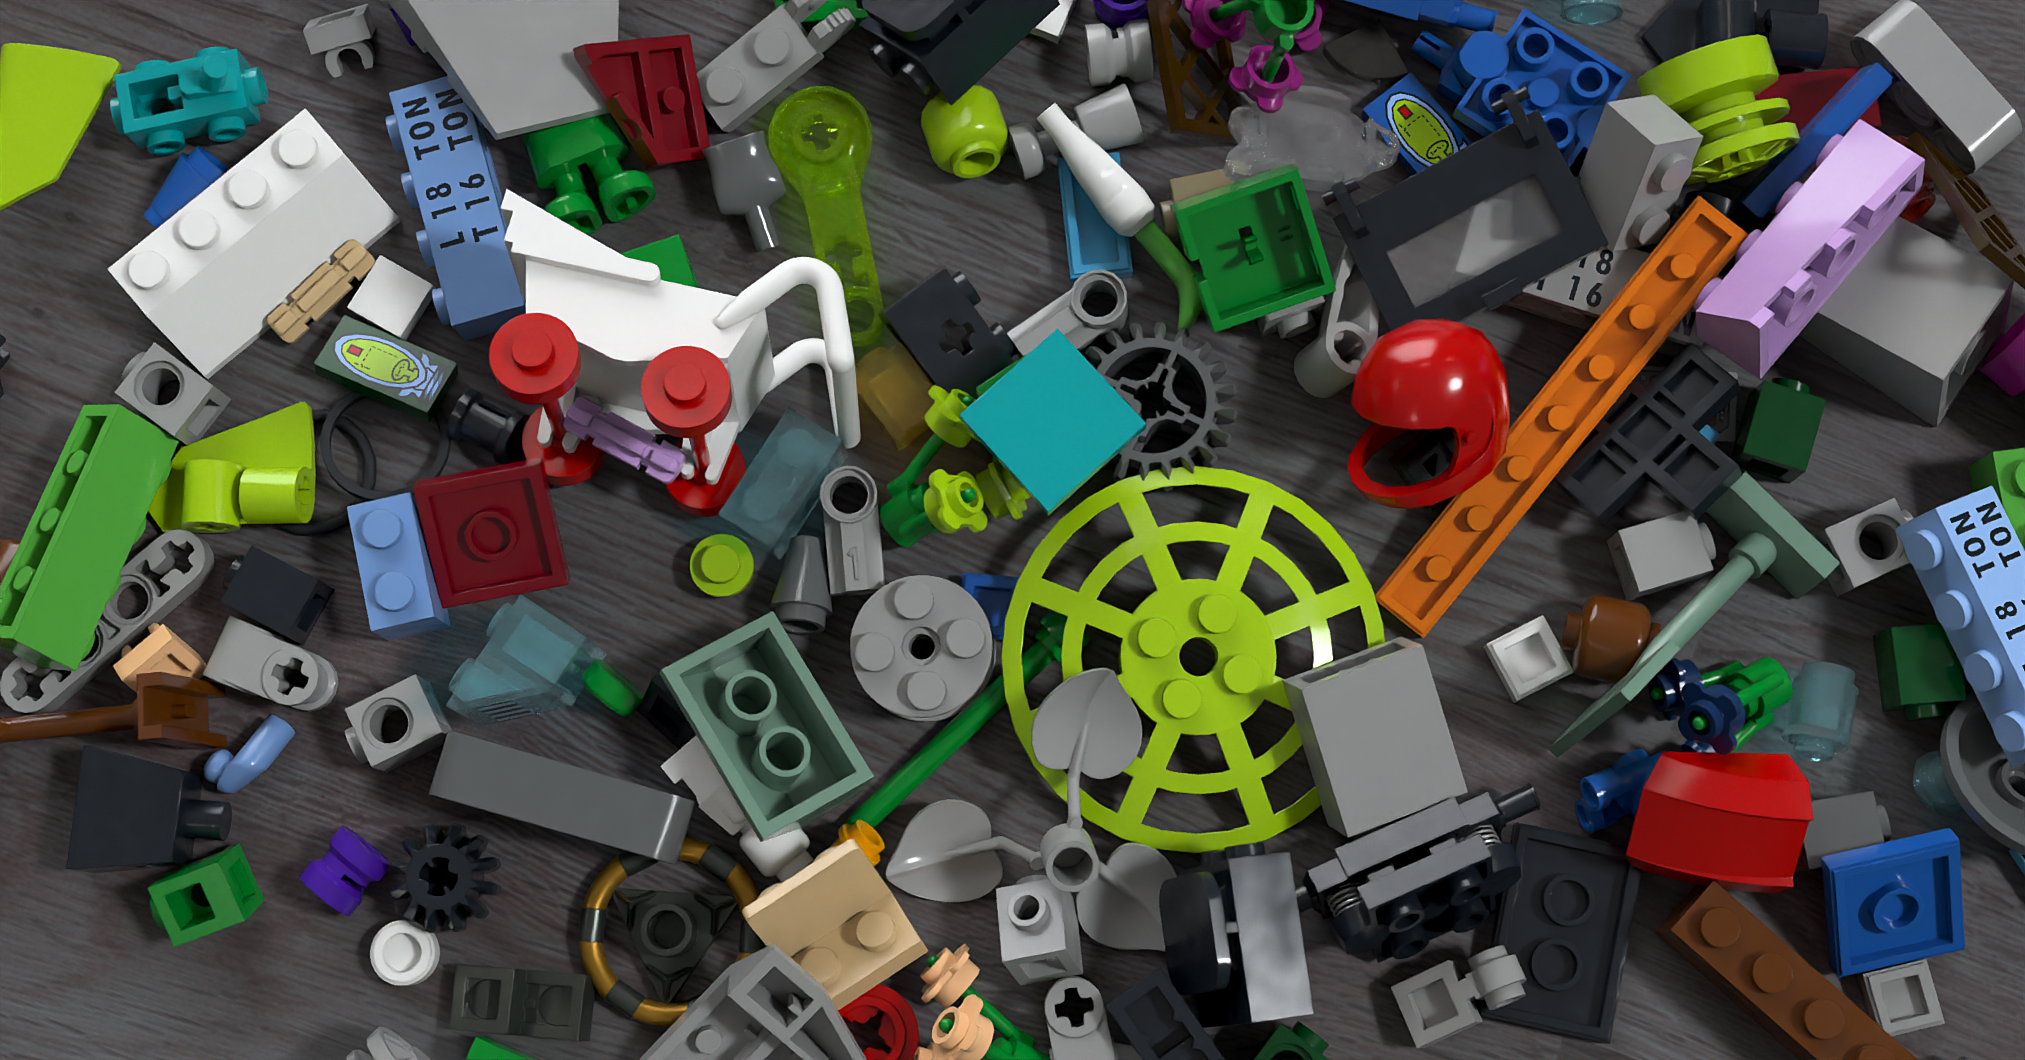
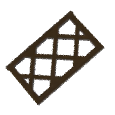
M1146 0L1170 133L1236 144L1238 146L1248 145L1249 138L1240 92L1232 89L1229 84V74L1235 67L1231 43L1226 39L1215 41L1219 68L1206 50L1199 49L1193 44L1190 36L1192 31L1177 13L1182 0ZM1170 29L1186 49L1180 62L1174 56ZM1195 62L1213 84L1207 97L1189 75ZM1181 90L1198 111L1194 120L1188 119L1185 116ZM1221 98L1227 103L1231 126H1228L1215 110Z
M1917 131L1914 132L1906 140L1913 151L1925 159L1924 168L1978 251L2025 289V252L1979 183Z

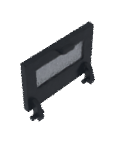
M1526 86L1516 91L1511 89L1502 94L1501 99L1490 104L1495 115L1508 110L1514 122L1370 199L1355 205L1350 193L1361 188L1356 177L1344 183L1342 180L1330 186L1331 190L1321 195L1326 206L1338 200L1343 213L1334 217L1333 220L1390 331L1414 320L1443 318L1460 323L1485 309L1491 311L1524 294L1523 289L1609 245L1539 110L1537 109L1527 115L1525 114L1520 103L1531 97Z

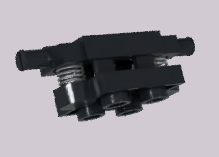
M1528 783L1526 786L1497 799L1486 792L1461 804H1458L1455 797L1334 849L1335 859L1307 870L1302 884L1295 886L1299 913L1313 908V910L1322 915L1323 919L1334 916L1335 918L1331 922L1332 931L1345 952L1353 955L1371 950L1378 963L1391 957L1405 959L1421 952L1429 944L1430 940L1450 931L1464 933L1477 928L1488 919L1489 914L1496 912L1495 895L1509 889L1522 877L1521 866L1513 845L1508 842L1501 843V832L1506 827V823L1541 809V804L1534 788Z

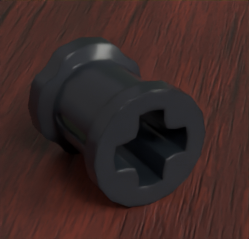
M470 388L458 400L449 418L446 436L457 443L466 440L493 453L495 462L499 464L511 463L522 447V433L530 415L522 411H516L514 414L509 413L484 401V397L480 392Z

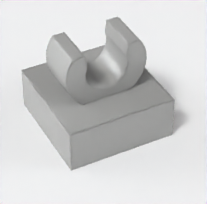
M369 4L308 21L303 33L310 53L312 55L327 51L325 64L327 70L334 78L342 76L344 72L339 59V52L343 49L350 48L356 50L362 58L365 69L371 68L374 64L375 51L367 39L372 38L376 24Z

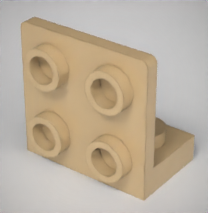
M849 839L840 846L826 849L815 858L812 864L783 883H777L761 892L757 900L742 910L747 923L764 944L769 946L774 943L820 982L837 1010L848 1005L928 952V949L894 894L855 839Z

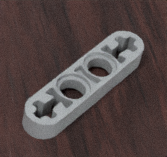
M181 529L167 531L156 538L122 568L120 572V586L113 598L107 602L95 628L99 637V646L95 654L86 661H81L77 671H71L68 677L56 671L50 673L40 683V688L44 692L40 699L22 696L28 689L24 678L29 673L42 677L52 669L40 668L17 657L4 670L0 680V692L5 703L13 710L29 715L50 713L57 710L119 657L126 645H133L149 631L148 627L151 624L160 622L206 582L212 574L215 564L214 553L209 544L192 532ZM176 547L186 551L194 548V551L188 557L189 562L193 566L189 572L184 573L178 569H173L160 579L161 582L170 586V589L165 594L159 584L145 576V572L148 569L161 576L168 571L175 563L171 552ZM138 584L143 586L148 594L147 608L136 618H123L117 608V600L120 593L130 585Z

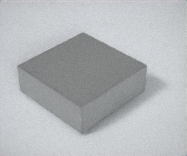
M1919 959L1857 974L1868 1016L1890 1036L1945 1024L1927 959Z

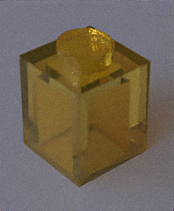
M901 342L889 351L884 346L878 347L856 364L858 400L898 452L930 429L924 416L935 403L928 394V391L934 385Z

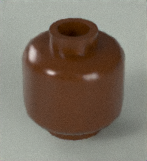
M1592 595L1585 601L1581 614L1568 611L1560 649L1572 651V667L1577 675L1616 684L1629 673L1649 643L1660 633L1661 625L1651 622L1649 609L1641 603L1603 595Z

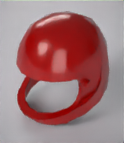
M1443 318L1414 320L1376 339L1359 366L1354 381L1351 405L1361 417L1373 423L1362 433L1349 455L1347 467L1350 480L1367 499L1391 508L1430 506L1468 490L1490 474L1506 452L1510 419L1507 372L1494 346L1482 331ZM1452 427L1455 436L1452 460L1445 472L1434 479L1410 486H1385L1370 480L1363 470L1374 453L1406 431Z

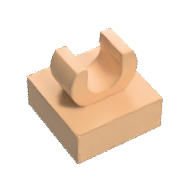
M153 623L148 627L151 634L135 648L126 645L122 649V659L113 665L121 680L136 693L137 674L166 672L200 679L207 666L195 650L164 624L160 626L157 623Z

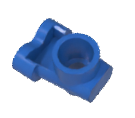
M1643 749L1633 750L1617 760L1612 768L1609 767L1582 778L1580 788L1583 798L1575 802V813L1582 828L1587 833L1592 834L1616 824L1617 819L1630 813L1636 817L1643 787L1660 755L1664 752L1649 757Z

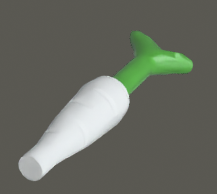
M1054 103L1037 118L1038 122L1052 137L1078 183L1106 223L1119 235L1129 237L1134 235L1175 284L1179 297L1177 330L1179 331L1181 328L1189 330L1194 326L1201 309H1203L1192 277L1199 273L1190 265L1153 220L1154 204L1145 190L1098 144L1077 128L1058 105Z

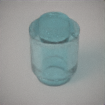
M1810 661L1803 663L1801 675L1793 678V696L1788 704L1782 736L1784 741L1794 745L1793 753L1795 755L1813 761L1830 762L1833 761L1834 753H1844L1849 750L1859 696V688L1854 685L1856 674L1853 670L1828 662Z

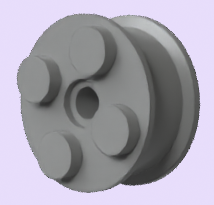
M916 575L890 582L876 591L866 601L859 611L852 628L850 655L854 672L860 684L878 704L901 718L918 722H933L959 714L986 689L995 667L996 641L992 639L991 624L978 602L965 589L940 577ZM923 640L933 641L935 645L933 654L927 659H916L914 655L916 645Z

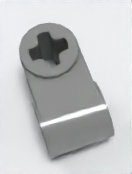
M229 615L203 675L248 694L260 695L276 703L309 712L320 710L328 705L336 695L339 684L337 671L332 663L325 658L283 641L284 637L231 615ZM297 671L309 677L304 689L292 683Z
M1069 976L1057 980L1048 989L1044 999V1012L1052 1047L1049 1049L1050 1059L1119 1060L1114 1037L1110 1036L1104 1002L1099 990L1089 980L1079 976ZM1068 988H1076L1081 998L1090 997L1092 1000V1008L1082 1012L1083 1022L1077 1025H1071L1067 1015H1056L1055 1004H1060L1065 1000L1064 990Z

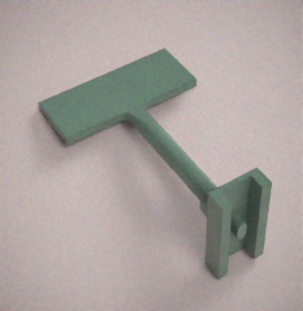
M1745 471L1705 511L1738 542L1728 554L1730 561L1649 643L1629 673L1597 698L1549 747V750L1557 758L1629 703L1749 578H1759L1767 570L1798 600L1822 582L1840 562Z

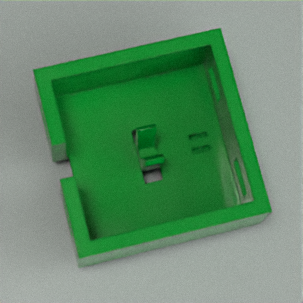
M1291 163L1169 205L1185 255L1191 262L1199 259L1203 272L1192 277L1207 323L1214 333L1337 291L1299 169ZM1250 226L1252 234L1240 237L1238 229Z

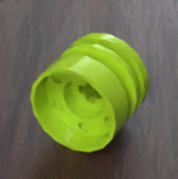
M1756 34L1716 42L1668 60L1647 71L1637 79L1640 96L1655 94L1703 136L1692 163L1691 174L1684 185L1704 181L1709 183L1718 182L1745 174L1763 166L1769 159L1786 152L1799 143L1800 136L1795 123L1772 124L1789 113L1790 107L1787 99L1769 98L1755 100L1754 97L1775 83L1779 77L1766 36Z

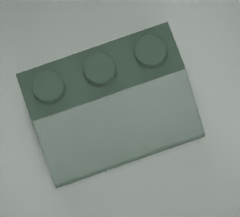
M773 611L661 669L659 673L760 842L803 828L853 800L874 777Z

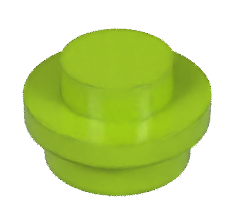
M715 534L702 540L694 549L690 559V573L695 584L704 593L717 598H727L740 593L750 583L754 573V559L748 546L739 538L729 534Z

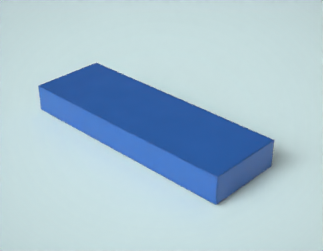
M1878 62L1860 68L1799 132V143L1786 152L1777 155L1738 195L1733 202L1744 209L1746 214L1744 221L1763 218L1782 198L1787 189L1816 163L1819 154L1828 141L1836 134L1843 135L1891 85L1893 77Z

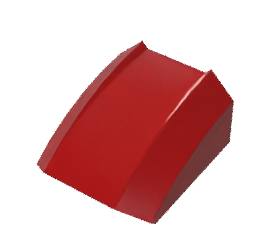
M1664 752L1660 755L1643 787L1626 857L1633 867L1704 886L1714 880L1723 889L1779 893L1794 887L1793 875L1810 821H1813L1810 784L1789 754L1728 753L1720 755L1713 752Z

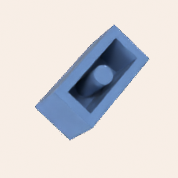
M408 492L347 506L371 631L388 641H393L451 627L448 609L442 608L415 496Z

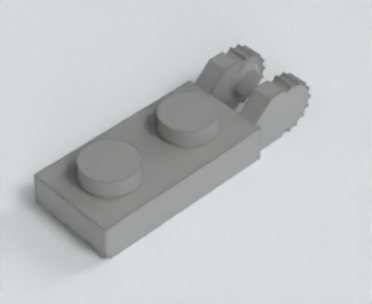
M789 0L786 6L780 5L697 73L702 103L721 130L728 133L735 130L824 58L822 53L840 40L843 35H846L855 25L856 20L848 8L838 9L836 12L831 13L814 26L808 34L801 22L818 10L827 0Z

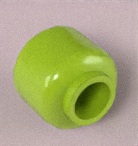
M973 85L952 106L934 96L922 111L921 127L932 159L939 169L948 173L955 174L961 178L980 177L996 168L1001 157L1008 149L1010 134L995 95L987 88Z

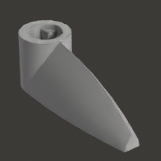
M1346 244L1332 277L1337 291L1326 296L1318 337L1297 354L1294 361V373L1299 384L1306 392L1320 398L1336 395L1355 380L1359 366L1378 337L1379 308Z

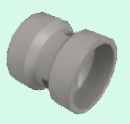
M1147 18L1128 20L1123 27L1116 28V31H1111L1104 23L1085 25L1086 54L1091 87L1110 85L1116 75L1129 77L1134 82L1153 80L1152 47Z

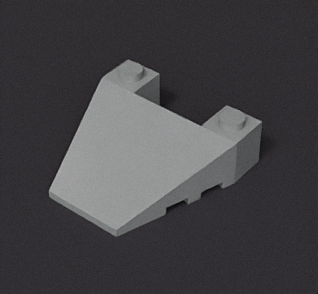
M380 0L388 10L393 8L409 27L411 38L423 53L428 51L447 73L448 83L496 140L610 113L576 61L573 48L590 43L618 41L619 0Z

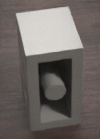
M1655 94L1606 102L1578 177H1581V192L1609 242V245L1606 247L1612 252L1660 242L1663 234L1669 227L1670 216L1682 187L1691 174L1692 163L1703 139V136Z

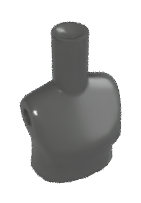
M764 130L703 149L702 152L710 169L713 192L720 213L723 215L745 216L756 252L780 245L768 207L784 197L786 190L779 169L768 151Z

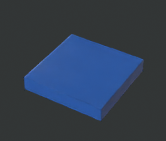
M1950 828L1821 857L1829 965L1838 978L1965 949L1960 842Z

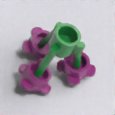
M1182 0V6L1190 14V21L1193 26L1190 35L1191 40L1196 47L1203 50L1211 48L1215 41L1226 39L1234 43L1241 40L1246 31L1247 11L1253 12L1257 31L1267 43L1273 46L1258 45L1253 47L1249 52L1246 63L1242 67H1234L1231 70L1229 84L1235 91L1245 92L1251 100L1257 102V107L1261 111L1276 113L1281 109L1283 105L1282 99L1289 91H1297L1303 81L1301 72L1295 67L1293 59L1287 52L1294 44H1297L1304 52H1310L1318 48L1322 42L1319 25L1322 15L1328 11L1329 1Z

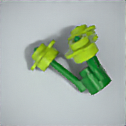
M932 386L928 394L935 403L925 414L924 418L934 434L906 470L887 484V489L892 499L881 505L879 509L881 522L888 534L898 544L907 548L913 546L928 534L933 535L939 530L948 534L955 533L964 527H969L975 533L984 530L987 526V516L982 508L986 505L996 519H1001L1011 514L1015 520L1023 517L1022 512L1027 510L1025 500L1031 497L995 457H993V462L988 464L987 469L976 474V479L967 471H962L957 475H948L944 470L937 469L930 474L929 483H923L920 486L915 485L914 481L945 442L959 448H964L972 438L979 441L964 425L959 416L976 400L959 389H953L949 394L939 386Z

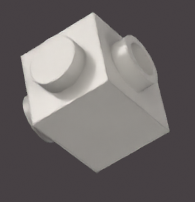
M1046 875L1026 876L1019 879L1016 885L996 889L1002 962L1020 986L1083 974L1076 901L1070 892L1056 888Z

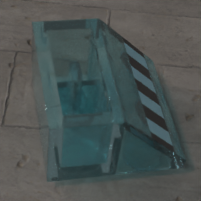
M520 595L514 605L510 603L504 604L491 620L486 631V636L491 639L476 660L468 658L456 671L449 684V691L453 695L446 706L482 726L572 707L585 688L581 682L583 672L595 658L603 661L607 653L586 636L523 595Z

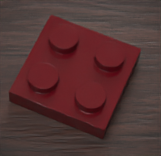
M543 457L419 480L414 484L413 491L442 608L569 584L570 573Z

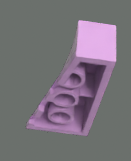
M1861 119L1855 123L1844 137L1840 134L1833 136L1819 154L1816 161V167L1818 168L1804 184L1799 181L1795 182L1784 193L1776 207L1775 213L1777 216L1764 232L1759 229L1754 230L1744 240L1735 256L1736 265L1723 280L1715 277L1703 288L1694 305L1696 310L1697 337L1761 379L1922 189L1925 159Z

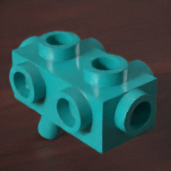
M208 47L197 51L194 54V58L172 63L165 60L144 61L135 65L133 71L114 75L118 97L110 100V109L115 127L120 135L125 134L140 149L147 147L148 152L151 154L168 155L182 151L186 147L185 139L205 134H208L210 140L217 142L233 141L242 138L247 133L245 126L261 122L258 105L268 103L269 97L267 85L259 67L251 68V65L237 49ZM171 105L176 108L174 111L158 114L160 109L165 106Z

